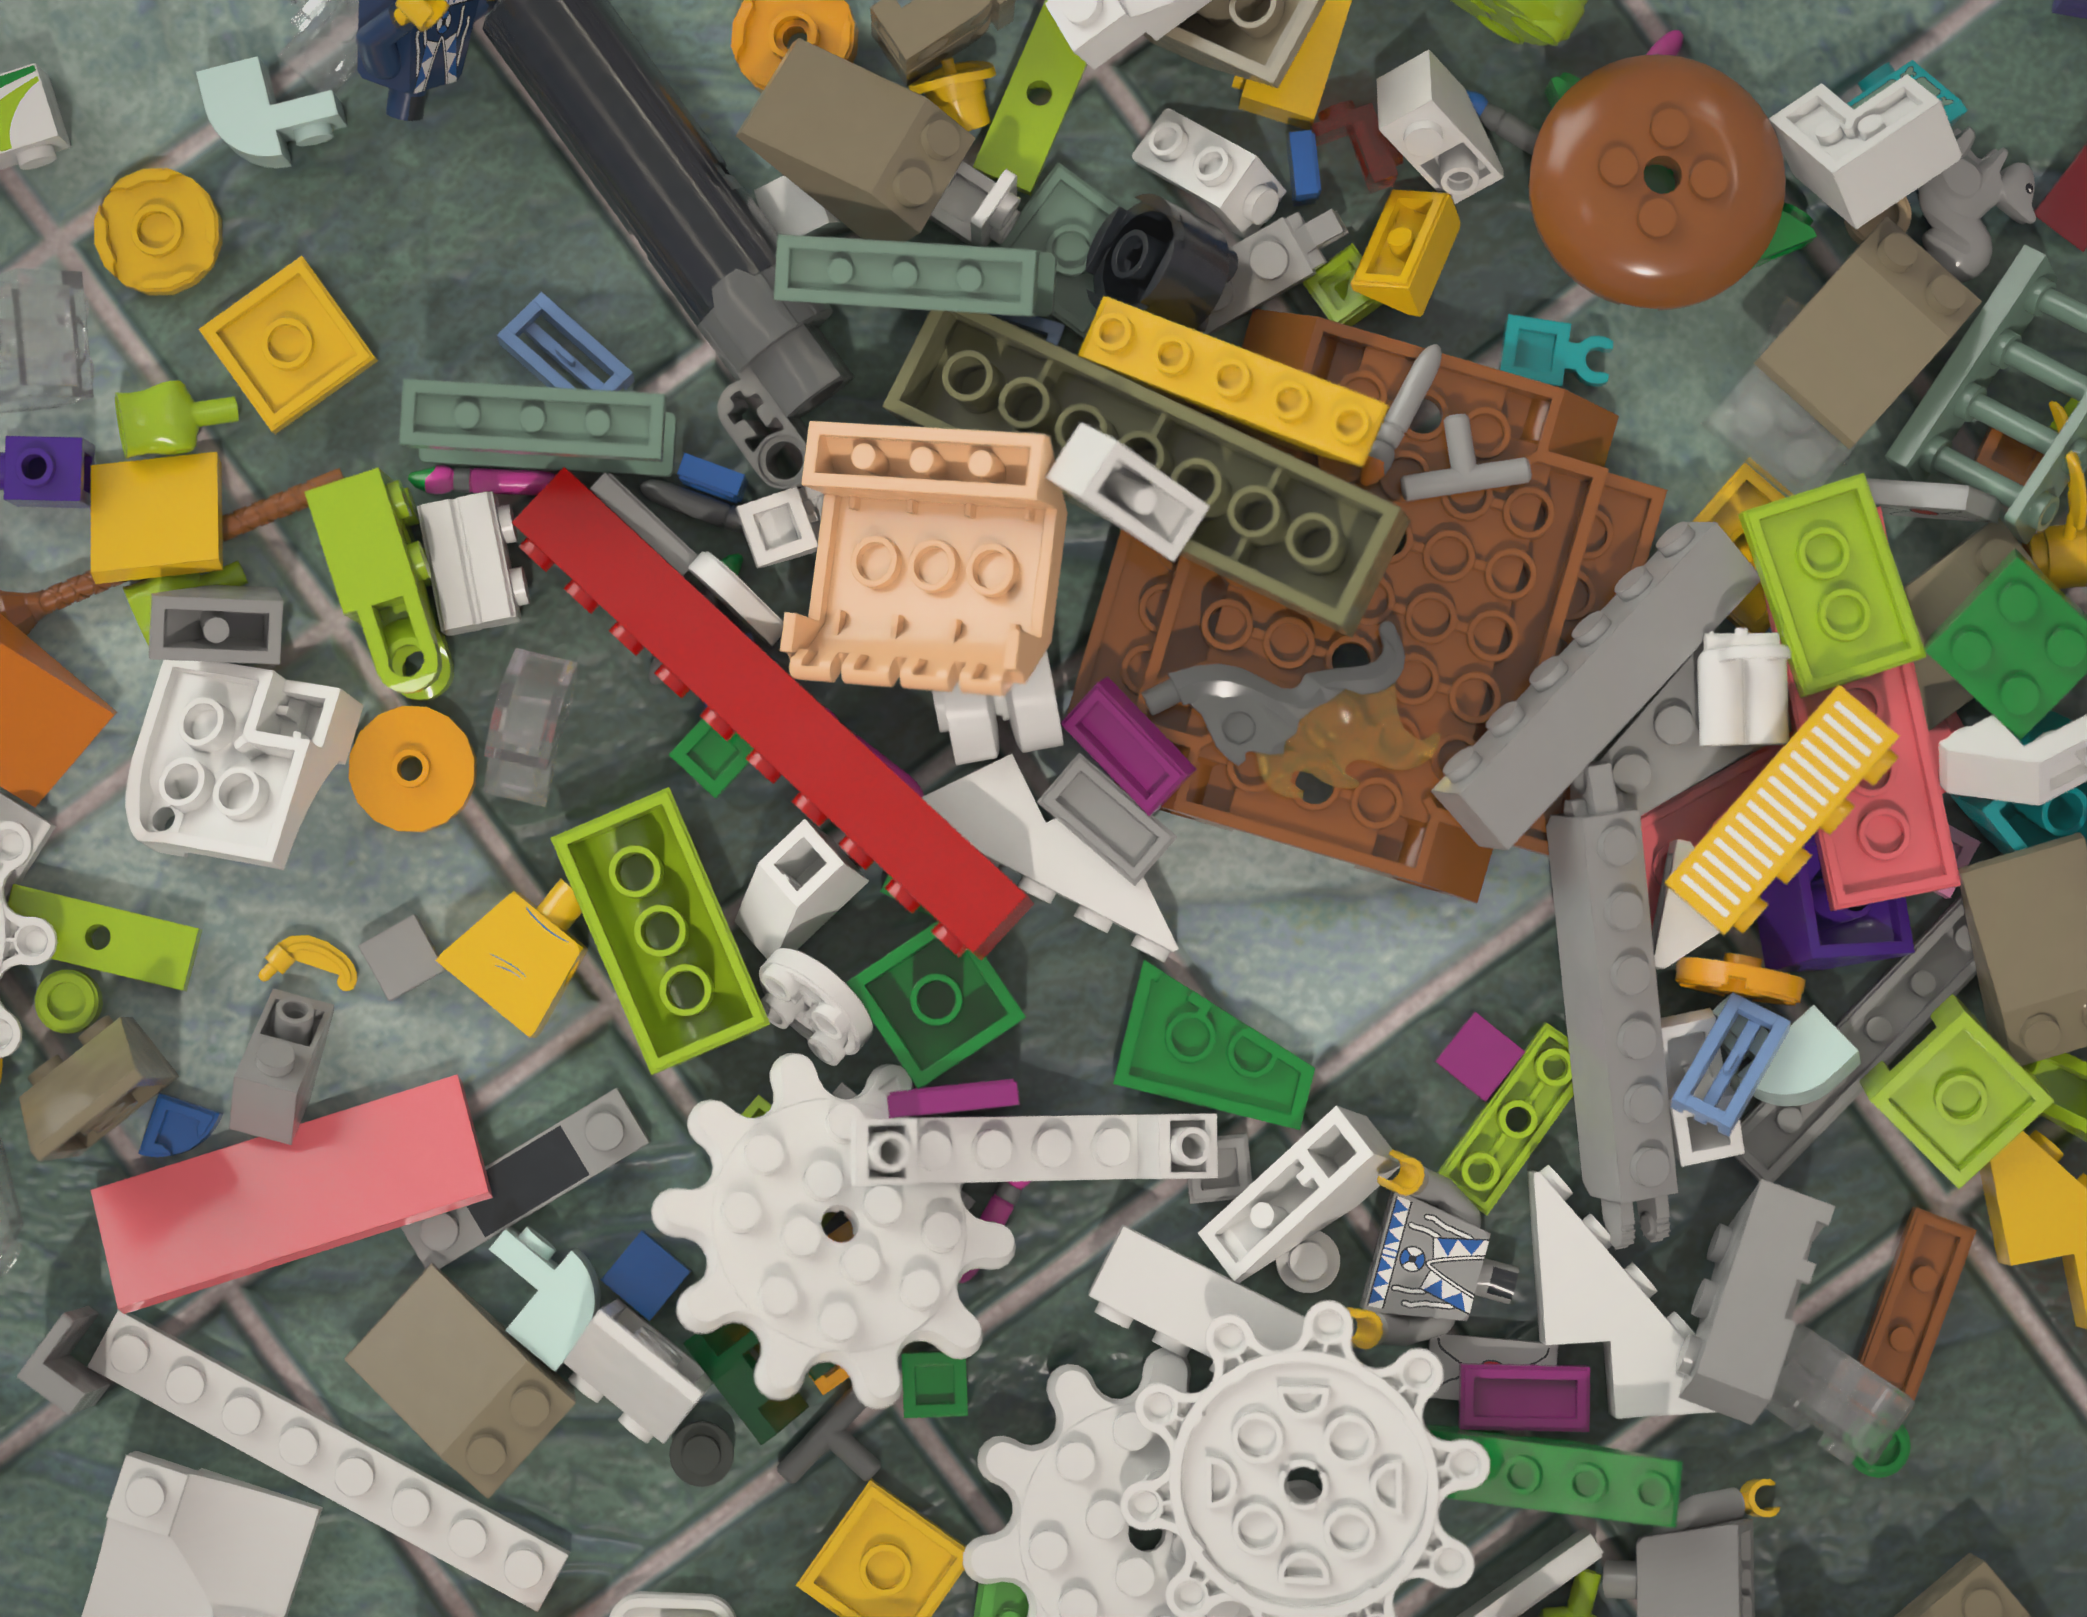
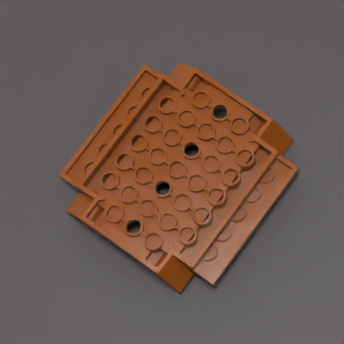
M1253 309L1242 345L1244 350L1387 404L1389 407L1385 417L1413 363L1420 353L1426 349L1316 316ZM1442 353L1440 367L1424 398L1433 402L1439 409L1441 419L1438 428L1426 434L1417 433L1408 428L1400 444L1394 450V461L1391 468L1375 484L1369 486L1361 484L1362 466L1262 442L1400 507L1410 520L1404 533V547L1400 553L1392 557L1352 638L1180 555L1173 562L1121 529L1067 715L1097 682L1108 676L1196 768L1195 772L1159 809L1160 811L1231 832L1237 830L1353 864L1355 865L1354 868L1477 904L1493 848L1478 846L1431 790L1445 776L1443 769L1446 763L1464 748L1473 747L1489 730L1486 724L1492 714L1506 703L1516 701L1531 685L1529 678L1533 671L1545 660L1553 656H1559L1574 640L1572 632L1579 622L1591 613L1601 611L1616 595L1614 588L1618 581L1632 569L1644 566L1647 563L1668 490L1608 473L1609 469L1604 467L1619 415L1566 389ZM1200 413V414H1203V415H1205V416H1207V417H1209V418H1211V419H1213V420H1215V421H1217V422H1220V423H1222V424H1224V425H1226V426H1228V427H1230V428L1236 430L1235 428L1229 426L1228 424H1226V423L1220 421L1219 419H1217V418H1215V417H1213V416H1211V415L1204 414V413ZM1466 414L1469 416L1476 464L1522 457L1528 459L1530 463L1531 480L1529 483L1406 501L1402 497L1400 486L1402 476L1451 468L1443 422L1447 416ZM1385 621H1390L1394 624L1402 641L1405 654L1404 668L1401 675L1387 689L1365 695L1343 690L1329 702L1314 708L1299 720L1296 734L1285 741L1283 754L1264 755L1247 752L1245 754L1246 760L1239 766L1229 761L1216 748L1202 715L1190 704L1183 706L1180 702L1152 716L1141 695L1142 692L1168 680V673L1209 664L1240 667L1280 688L1293 689L1301 683L1305 674L1333 669V653L1344 644L1358 645L1366 652L1369 664L1375 662L1383 649L1378 628ZM1308 767H1319L1330 775L1333 790L1325 802L1311 804L1304 801L1298 795L1296 779L1302 770ZM1570 785L1513 844V847L1549 857L1546 827L1551 815L1564 813L1565 800H1571Z

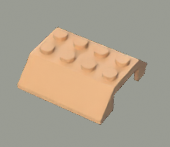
M809 421L801 485L823 493L824 499L809 615L806 617L797 613L785 612L780 651L787 653L789 656L791 677L798 680L835 682L840 673H842V679L846 684L893 687L900 676L903 688L952 692L959 681L962 693L1006 696L1013 683L1026 684L1052 641L1068 514L1062 489L1045 478L1055 463L1050 437L1045 434Z

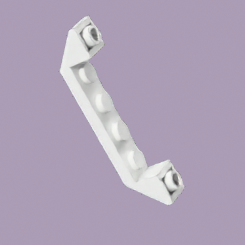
M1994 715L1972 726L1962 727L1953 732L1947 739L1939 742L1940 786L1947 793L2040 806L2087 781V715L2056 731L2043 733L2025 747Z
M1217 1114L851 1119L852 1186L916 1185L918 1183L1218 1178Z

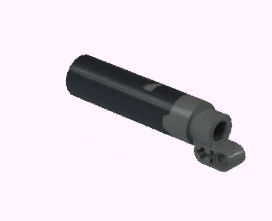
M498 0L494 5V9L485 18L482 28L485 35L626 230L638 240L652 266L736 380V382L728 385L721 393L717 404L718 417L723 427L766 484L777 489H793L795 487L799 489L805 487L801 483L808 428L801 420V417L830 399L854 378V375L819 328L833 313L832 308L828 303L774 300L777 232L745 188H742L736 178L728 172L726 162L608 0ZM745 397L762 399L763 404L756 411L766 427L781 428L783 426L784 429L770 435L759 421L744 420L742 414L748 409L747 402L744 400ZM765 438V439L759 444V439ZM793 443L801 451L803 464L799 473L789 479L779 471L777 455L784 445Z

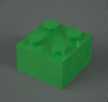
M2015 548L1924 641V651L2021 740L2087 674V614Z
M936 921L847 981L918 1089H921L1026 1018L986 957L981 961L974 953L967 949L959 958L931 932L939 921Z

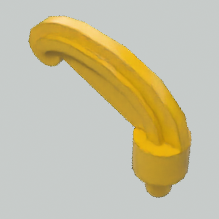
M310 935L289 936L277 943L264 957L268 963L258 974L259 979L266 982L277 971L283 975L298 961L339 975L337 984L343 991H351L357 983V971L348 956L329 942Z

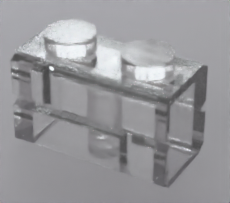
M1799 1323L1795 1326L1772 1399L1765 1409L1796 1430L1802 1421L1805 1420L1824 1434L1817 1444L1848 1466L1852 1464L1856 1456L1872 1466L1877 1462L1892 1440L1893 1434L1898 1431L1913 1409L1915 1401L1845 1352Z

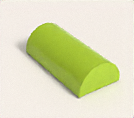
M670 787L551 837L556 853L651 1075L697 1058L771 1024Z

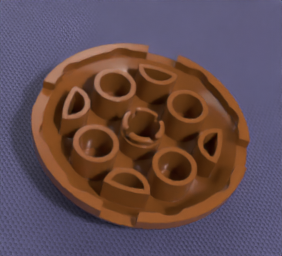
M1655 54L1624 58L1594 70L1580 79L1559 99L1538 133L1531 159L1530 183L1528 184L1529 201L1537 231L1552 258L1569 277L1590 293L1617 305L1622 303L1639 308H1651L1662 311L1690 307L1705 302L1732 287L1752 269L1768 248L1777 230L1785 200L1786 178L1783 154L1776 132L1761 106L1748 91L1723 72L1702 62L1680 56ZM1661 165L1671 169L1675 179L1674 191L1664 194L1652 191L1644 181L1645 167Z

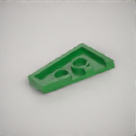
M1143 960L1113 1084L1300 1130L1315 1067L1241 1022L1146 960Z

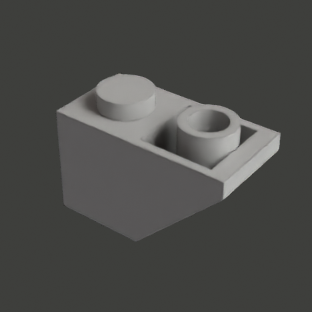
M273 988L234 1075L229 1129L289 1145L292 1144L311 1099L334 1013V1004Z

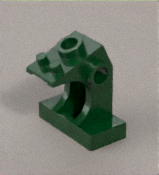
M727 1323L706 1334L695 1333L683 1343L761 1446L809 1408V1405L798 1391L790 1398L783 1400L768 1398L760 1392L755 1383L754 1372L760 1357L761 1345L758 1336L748 1326L742 1323ZM831 1362L817 1363L810 1367L807 1373L813 1381H816L836 1364Z

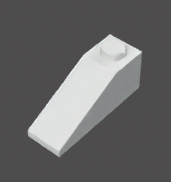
M1335 1106L1198 1234L1232 1280L1240 1283L1357 1207L1380 1186L1377 1183L1378 1176L1388 1179L1400 1168V1162L1398 1159L1388 1155L1393 1149L1367 1116Z

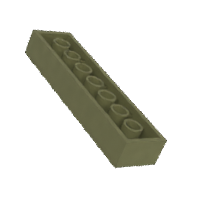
M930 310L882 406L897 420L910 427L1045 434L1050 437L1055 462L1082 422L1118 441L1210 506L1179 553L1180 556L1351 638L1410 523L1403 510L1388 501L988 313ZM1062 489L1065 501L1105 519Z

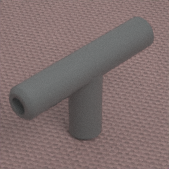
M853 1385L777 1466L778 1473L790 1484H796L828 1448L863 1481H869L881 1468V1461L846 1430L866 1408L857 1399Z

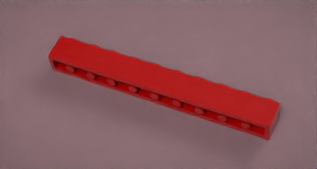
M565 467L511 522L526 536L525 540L518 546L545 572L554 564L562 569L571 578L563 588L590 614L599 606L606 610L616 620V623L608 630L636 657L644 648L650 651L662 663L654 672L656 676L681 699L690 690L694 692L707 705L699 716L727 742L735 733H738L754 748L745 759L772 784L783 775L800 792L791 801L818 827L829 818L846 835L838 845L865 871L874 861L886 871L892 879L884 888L909 912L913 914L921 905L939 921L931 932L959 958L969 949L982 961L1034 905L1032 900Z

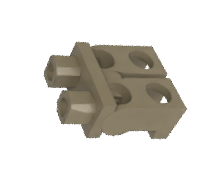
M880 0L870 7L871 34L905 86L908 87L914 81L941 65V60L953 57L980 39L988 31L991 22L997 31L1013 22L1015 1L1017 0H913L902 8L897 0Z

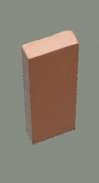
M1912 1207L1847 1387L1911 1411L1977 1230L1917 1207Z

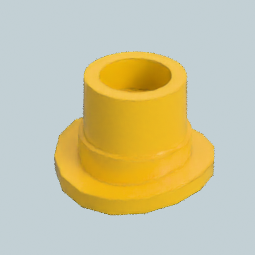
M953 57L941 60L942 67L923 75L908 86L909 90L915 93H924V97L928 98L967 131L981 128L991 122L984 90H986L984 79L996 76L993 63L972 60L954 63Z

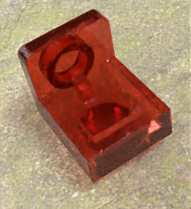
M1349 100L1330 106L1318 113L1320 121L1311 125L1310 129L1312 133H1315L1316 147L1348 135L1369 193L1371 194L1394 185L1398 176L1396 166L1404 163L1403 156L1379 130L1378 118L1372 103L1356 108L1354 101Z

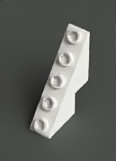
M1012 754L922 797L997 868L1001 865L1021 875L1022 877L1017 885L1021 890L1049 904L1052 903L1056 894L1079 905L1074 917L1107 934L1113 923L1136 934L1131 946L1164 963L1170 952L1172 953L1179 949L1144 876L1136 886L1132 885L1056 818L1045 822Z
M1549 1165L1540 1172L1534 1170L1527 1171L1539 1341L1545 1345L1603 1341L1608 1414L1616 1419L1716 1412L1678 1398L1685 1374L1676 1371V1364L1686 1337L1689 1334L1696 1335L1675 1311L1665 1318L1650 1300L1658 1292L1654 1285L1633 1262L1625 1269L1621 1267L1607 1250L1612 1246L1610 1244V1234L1592 1214L1587 1215L1583 1220L1577 1216L1565 1202L1573 1195V1192Z

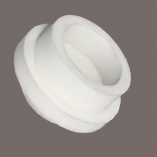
M1318 1231L1276 1259V1268L1281 1279L1290 1288L1303 1293H1314L1328 1287L1336 1278L1340 1267V1255L1336 1244L1328 1235L1321 1231Z

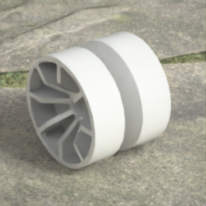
M1047 650L1026 684L1013 683L1006 696L962 693L959 681L952 692L932 691L940 733L946 731L950 733L956 766L998 757L999 732L997 715H1002L1003 721L1010 720L1016 743L1022 753L1064 745Z

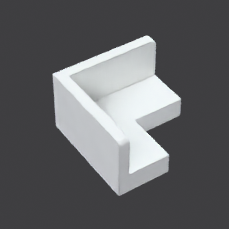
M1908 74L1854 110L1821 83L1769 118L1793 175L1856 230L1958 162L1962 156L1941 101Z

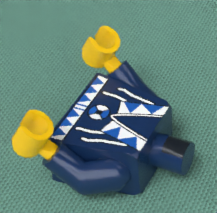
M359 0L358 31L355 37L358 46L357 71L362 79L389 88L386 114L388 116L405 121L423 119L427 90L456 82L460 78L464 68L473 25L476 21L490 13L498 0Z

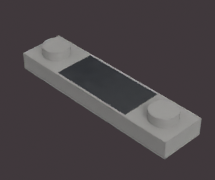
M619 1087L615 1088L485 1166L493 1198L402 1226L401 1229L424 1268L426 1269L432 1262L441 1269L651 1143Z

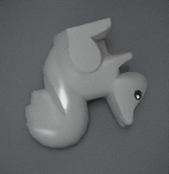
M1970 126L1963 131H1960L1958 128L1952 130L1962 154L1961 159L1919 187L1920 208L1932 227L1922 236L1925 251L1961 283L1979 276L1989 265L1993 252L1992 238L1981 218L1991 208L1996 206L2019 224H2032L2036 220V215L2032 208L2035 186L2031 168L2025 163H2014L2001 170L2009 153L2006 148H2001L2000 150L1993 149L1982 159L1976 157L1971 151L1976 135Z

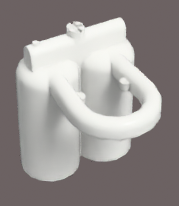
M1735 628V633L1709 632V634H1704V651L1699 655L1697 661L1699 746L1785 745L1789 742L1787 659L1791 658V650L1787 645L1780 644L1779 633H1748V628Z

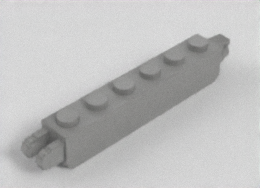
M1594 761L1590 762L1570 784L1571 800H1565L1564 813L1551 815L1546 830L1582 1181L1590 1196L1601 1199L1605 1230L1610 1234V1244L1617 1250L1634 1244V1238H1636L1634 1235V1201H1637L1638 1215L1640 1216L1639 1222L1641 1224L1640 1229L1643 1231V1236L1649 1239L1650 1243L1662 1241L1663 1238L1669 1237V1232L1671 1231L1669 1226L1671 1223L1669 1222L1668 1195L1678 1193L1640 809L1626 808L1623 794L1616 792L1611 763Z

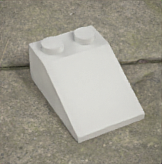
M619 1299L614 1300L597 1312L563 1362L574 1371L568 1380L579 1391L597 1403L603 1396L609 1399L623 1411V1414L618 1418L619 1422L645 1443H649L655 1437L664 1444L713 1384L695 1360Z

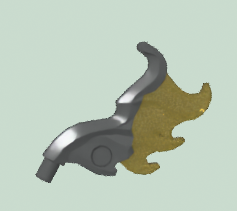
M1385 621L1379 625L1378 633L1383 649L1375 662L1365 666L1307 673L1304 675L1301 683L1293 689L1280 688L1240 667L1209 664L1168 673V680L1141 693L1152 716L1180 702L1183 706L1190 704L1202 715L1216 748L1229 761L1239 766L1246 760L1245 754L1247 752L1256 753L1258 770L1263 781L1275 793L1287 798H1303V791L1290 782L1292 774L1296 771L1312 774L1321 782L1336 788L1354 789L1358 788L1360 782L1345 774L1346 767L1350 762L1357 759L1373 761L1394 770L1415 768L1431 758L1437 749L1441 734L1435 732L1429 738L1419 740L1410 735L1399 720L1395 682L1403 671L1405 654L1402 641L1394 624L1390 621Z

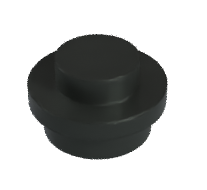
M704 1421L694 1422L682 1428L674 1437L670 1446V1463L676 1475L687 1484L698 1487L710 1486L722 1480L731 1469L734 1460L733 1443L725 1430L718 1425Z

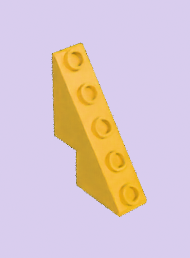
M1105 296L1101 300L1078 353V356L1196 412L1211 415L1258 441L1359 466L1364 465L1389 407L1380 401Z
M2034 1130L2029 1136L2022 1131L1980 1170L1998 1263L2013 1266L2062 1256L2075 1325L2087 1329V1175L2082 1173L2076 1179L2058 1163L2064 1156L2063 1152L2039 1131Z

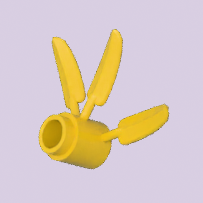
M2050 401L2049 407L2059 433L2069 417L2059 403ZM2069 452L2066 456L2070 481L2068 482L2069 512L2065 525L2048 526L2044 531H2037L2028 544L2022 543V547L2042 573L2059 589L2087 587V489L2077 452Z

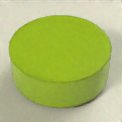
M59 970L53 972L40 983L35 994V1009L39 1019L46 1027L55 1032H82L96 1022L102 1011L103 996L101 989L91 976L82 971Z

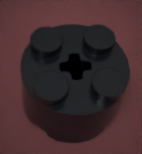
M1147 193L1136 196L1135 198L1142 202L1136 204L1128 211L1120 206L1105 219L1092 241L1085 269L1086 272L1094 275V292L1086 289L1089 301L1098 310L1103 296L1109 297L1204 333L1208 325L1209 315L1217 305L1225 284L1233 278L1237 271L1239 260L1237 253L1228 247L1227 240L1222 231L1208 221L1158 195Z

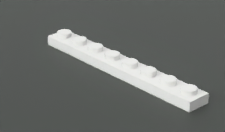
M120 1310L117 1311L87 1366L537 1612L541 1609L571 1553L132 1313L123 1314Z

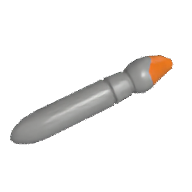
M1439 345L1428 346L1413 363L1362 466L1360 477L1362 485L1369 486L1377 483L1391 468L1394 461V450L1405 436L1404 433L1407 432L1440 367L1442 352Z

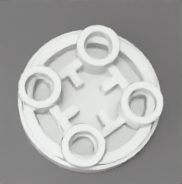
M780 948L760 967L759 980L765 994L761 1002L769 1021L781 1029H786L789 1025L803 1037L808 1039V1046L811 1051L826 1064L837 1066L845 1055L857 1053L872 1036V1021L862 1002L842 979L822 963L799 951Z

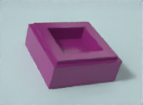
M1473 1012L1434 1062L1482 1101L1486 1102L1525 1051L1478 1013Z

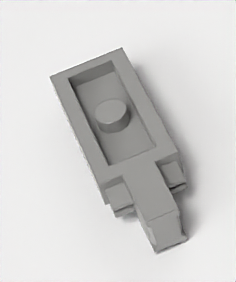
M1330 209L1305 223L1300 212H1296L1287 218L1281 217L1230 247L1237 253L1239 259L1238 268L1233 278L1225 284L1217 305L1209 315L1208 325L1203 334L1212 335L1250 313L1253 309H1257L1316 275V269L1327 263L1321 249L1349 233L1337 210Z

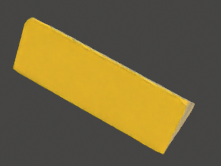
M1392 189L1351 281L1352 290L1405 314L1421 317L1461 225L1451 194Z

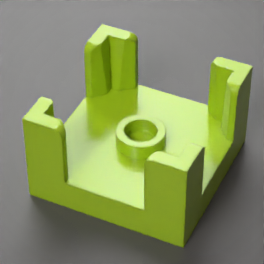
M1952 993L1930 1015L1937 1027L1891 1071L1884 1061H1880L1859 1082L1868 1099L1960 1189L2050 1106L2054 1099L2042 1082L2025 1065L2021 1066L1982 1027L1976 1016Z

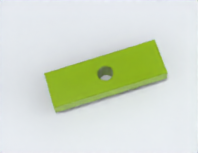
M1045 0L972 167L996 182L1005 169L1017 175V191L1029 196L1032 195L1088 66L1085 61L1072 51L1045 4L1048 0ZM1043 88L1050 93L1051 99L1048 103L1038 106L1032 104L1027 96L1033 89Z
M12 884L7 903L9 908L16 914L24 917L45 919L56 931L58 943L56 951L50 959L187 992L202 929ZM106 927L110 932V942L105 948L97 950L92 942L93 934L98 928Z
M1544 1023L1524 1050L1525 1053L1498 1086L1437 1172L1451 1179L1480 1212L1486 1216L1574 1095L1568 1038L1548 1023ZM1514 1107H1521L1527 1114V1123L1520 1131H1512L1506 1124V1115Z

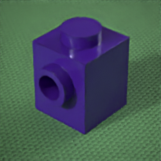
M6 436L5 452H0V490H4L3 500L17 507L91 508V465H95V445L81 437Z

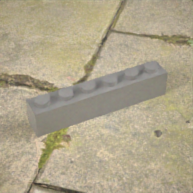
M1683 521L1669 528L1657 541L1656 547L1659 550L1644 566L1632 569L1618 581L1614 588L1616 595L1601 611L1593 612L1579 622L1572 632L1574 640L1561 654L1545 660L1533 671L1529 678L1531 685L1516 701L1506 703L1492 714L1486 724L1489 730L1474 746L1459 751L1446 763L1443 769L1445 776L1431 792L1478 846L1508 851L1704 642V634L1713 632L1760 582L1758 572L1717 522Z

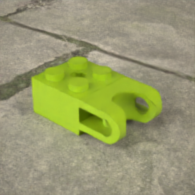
M378 467L304 491L343 614L362 625L376 672L383 684L407 698L417 701L433 700L442 695L453 682L454 665L445 635L440 629L438 613L430 586H432L431 572L425 548H422L420 541L415 542L411 526L419 524L420 521L409 487L403 488L400 480L394 481ZM415 652H422L424 654V663L420 671L411 677H407L405 667L407 657Z

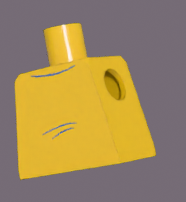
M560 878L538 906L520 892L513 891L445 949L435 960L529 1038H537L543 1031L588 951L584 944L567 931L582 913L571 885Z

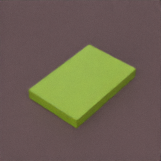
M1865 473L1743 511L1738 515L1782 645H1787L1791 650V658L1787 659L1800 698L1927 657Z

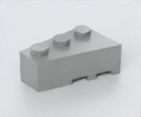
M1704 642L1632 717L1594 760L1611 763L1616 792L1623 794L1626 808L1640 809V816L1759 747L1746 745L1699 746L1697 661L1699 655L1704 651ZM1789 717V728H1791L1790 717Z
M1761 1179L1729 1226L1721 1223L1717 1226L1707 1252V1260L1715 1262L1711 1280L1703 1279L1695 1296L1691 1311L1692 1315L1700 1318L1695 1336L1689 1334L1686 1337L1676 1364V1371L1685 1374L1678 1398L1750 1425L1754 1423L1772 1399L1797 1323L1792 1321L1801 1283L1810 1284L1816 1264L1807 1261L1812 1242L1824 1226H1829L1835 1206Z

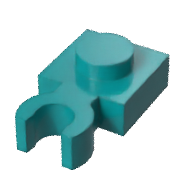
M1508 314L1505 321L1498 370L1559 388L1563 384L1564 372L1573 373L1575 378L1586 386L1600 387L1608 382L1609 374L1590 370L1586 364V355L1591 351L1610 353L1613 349L1614 341L1604 336H1591L1584 339L1581 343L1569 342L1571 323Z

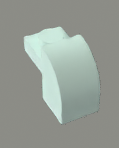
M258 56L196 72L205 111L212 127L236 154L253 164L268 168L290 167L292 163L286 142L295 140L297 146L316 145L334 137L332 130L347 127L342 103L332 90L276 103L268 68Z
M1731 994L1712 1011L1716 1020ZM1813 1005L1790 1026L1787 1036L1753 1096L1761 1101L1777 1106H1799L1814 1102L1832 1091L1861 1064L1859 1051ZM1740 1014L1721 1045L1729 1054L1749 1020ZM1763 1026L1744 1059L1748 1056L1752 1062L1754 1061L1769 1034ZM1752 1062L1737 1074L1740 1084Z
M527 1226L520 1233L514 1227L507 1228L489 1250L538 1291L505 1331L555 1372L564 1365V1360L590 1321L599 1311L601 1300L599 1280L590 1260L579 1248L571 1250L561 1264L558 1265L551 1259L557 1250L535 1230Z

